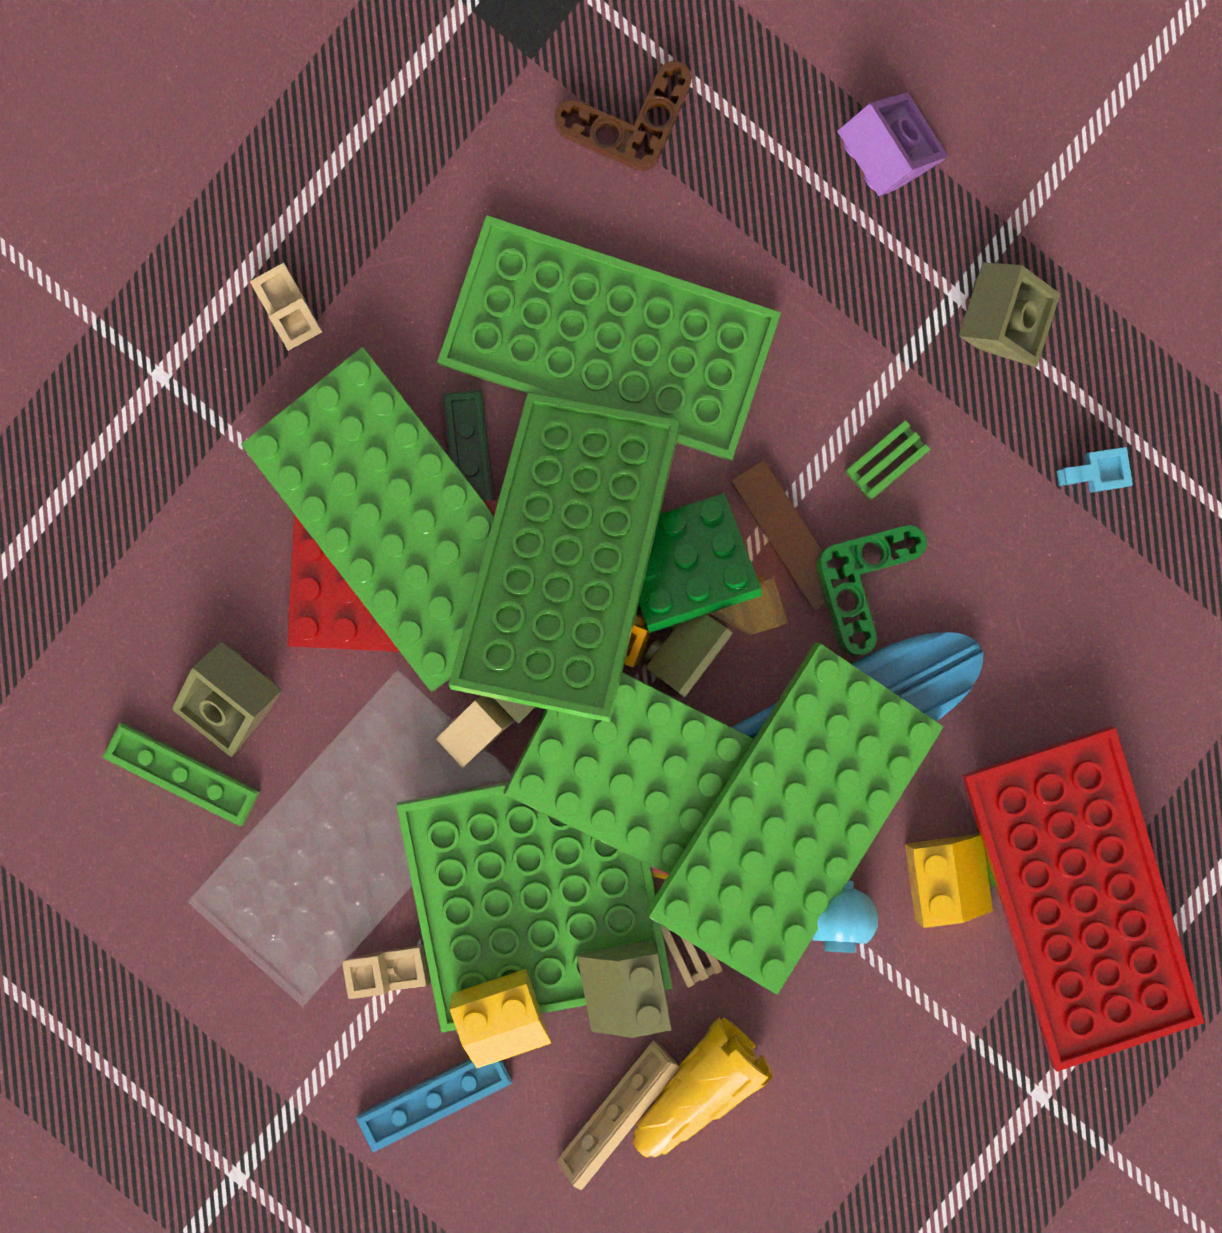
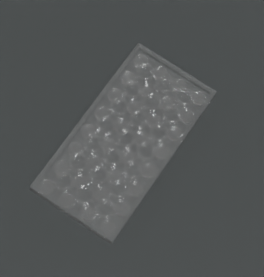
M400 670L394 672L187 901L302 1007L412 886L396 806L397 802L503 783L513 773L486 748L462 768L436 740L455 720Z

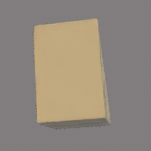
M481 696L443 731L436 740L464 768L515 720L494 698Z

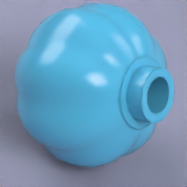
M848 881L840 895L834 897L829 902L826 910L820 914L817 922L818 930L812 939L814 941H823L824 951L856 953V944H867L878 928L879 918L875 903L868 895L858 891V889H854V881Z

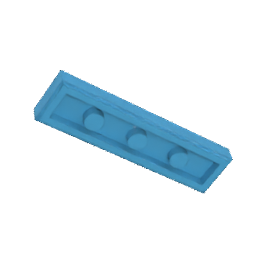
M469 1058L358 1113L356 1120L372 1152H375L512 1084L513 1078L504 1060L476 1068Z

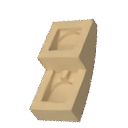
M285 263L250 281L288 351L322 333L319 324Z
M424 944L375 952L342 960L348 999L385 995L389 991L424 987L431 983Z

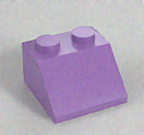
M908 92L868 104L837 131L843 140L845 150L851 157L855 158L863 171L867 185L878 196L899 189L949 157Z

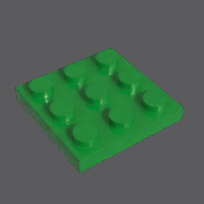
M725 493L659 515L639 599L649 633L762 596L760 583Z

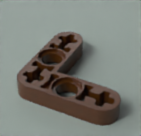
M670 61L662 65L634 125L580 101L568 100L560 104L556 109V129L565 139L635 170H649L658 162L691 86V72L685 64L678 61ZM674 73L680 75V83L683 86L676 84L669 100L664 97L668 83L665 77L672 78ZM654 107L664 108L669 114V120L660 126L653 125L647 118V113L650 109ZM573 112H577L579 121L588 126L590 119H594L595 121L590 130V137L584 136L586 134V127L574 123L572 128H567L566 119L563 116L570 117ZM610 126L616 129L619 135L617 141L612 145L601 144L596 138L600 128ZM646 132H648L650 135H653L649 143V152L652 156L644 155L642 160L637 159L636 150L633 147L640 148L646 138Z

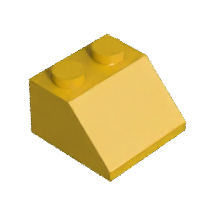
M980 834L905 843L915 920L923 928L964 923L993 911L986 854Z
M527 969L452 993L450 1012L461 1044L476 1068L551 1044V1038Z

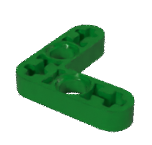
M906 525L835 544L822 550L817 556L816 570L838 645L845 654L850 656L865 655L875 647L877 641L876 630L859 575L906 563L920 557L926 550L927 540L924 532L918 527ZM904 534L907 539H913L915 542V546L910 548V553L907 548L891 552L889 546L902 541ZM866 543L875 544L879 548L881 557L877 564H870L864 560L862 549ZM831 553H833L836 559L842 558L844 565L838 568L840 579L849 577L850 582L842 583L834 588L831 582L839 578L836 569L828 568L827 561L832 559ZM841 590L850 591L854 595L856 603L852 611L846 612L839 608L836 598ZM860 615L861 620L853 623L856 632L864 633L865 640L860 642L861 649H859L857 643L850 644L849 636L854 634L852 622L844 625L842 619Z

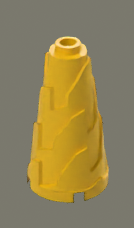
M719 1017L710 1025L706 1035L679 1065L680 1069L659 1093L655 1102L635 1123L637 1127L633 1131L635 1137L632 1139V1142L643 1156L648 1158L651 1155L658 1157L661 1154H667L681 1141L689 1139L712 1120L720 1119L746 1097L764 1087L774 1077L773 1070L765 1056L762 1054L757 1059L753 1051L756 1045L736 1025L726 1018L721 1020Z

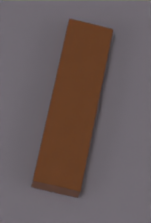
M762 460L730 482L807 603L815 611L826 604L816 570V559L822 550L766 462ZM827 561L828 568H833L830 562ZM839 578L831 582L832 587L834 588L842 584L841 579ZM841 590L837 596H839L847 590Z

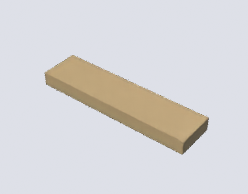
M653 1040L557 1159V1164L574 1187L582 1190L680 1069L676 1061L656 1041Z

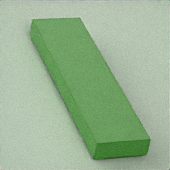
M124 722L119 723L102 757L240 827L245 824L261 792Z

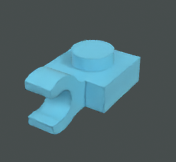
M1127 447L1084 454L1085 465L1057 471L1059 486L1088 481L1090 493L1133 485Z

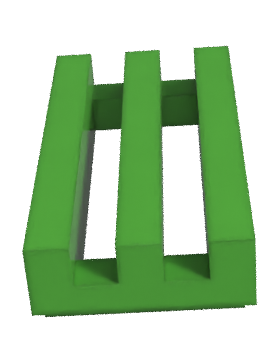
M905 420L845 472L869 500H872L931 449L927 444H923L920 440L921 437L911 430L909 423ZM903 433L907 439L861 478L857 471ZM913 445L917 450L872 489L867 485L871 479Z

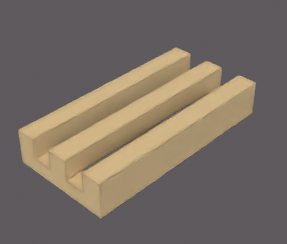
M661 925L663 937L688 988L700 980L708 979V976L714 973L718 974L723 971L718 959L707 952L705 953L711 965L704 968L694 945L682 938L697 972L690 974L670 930Z

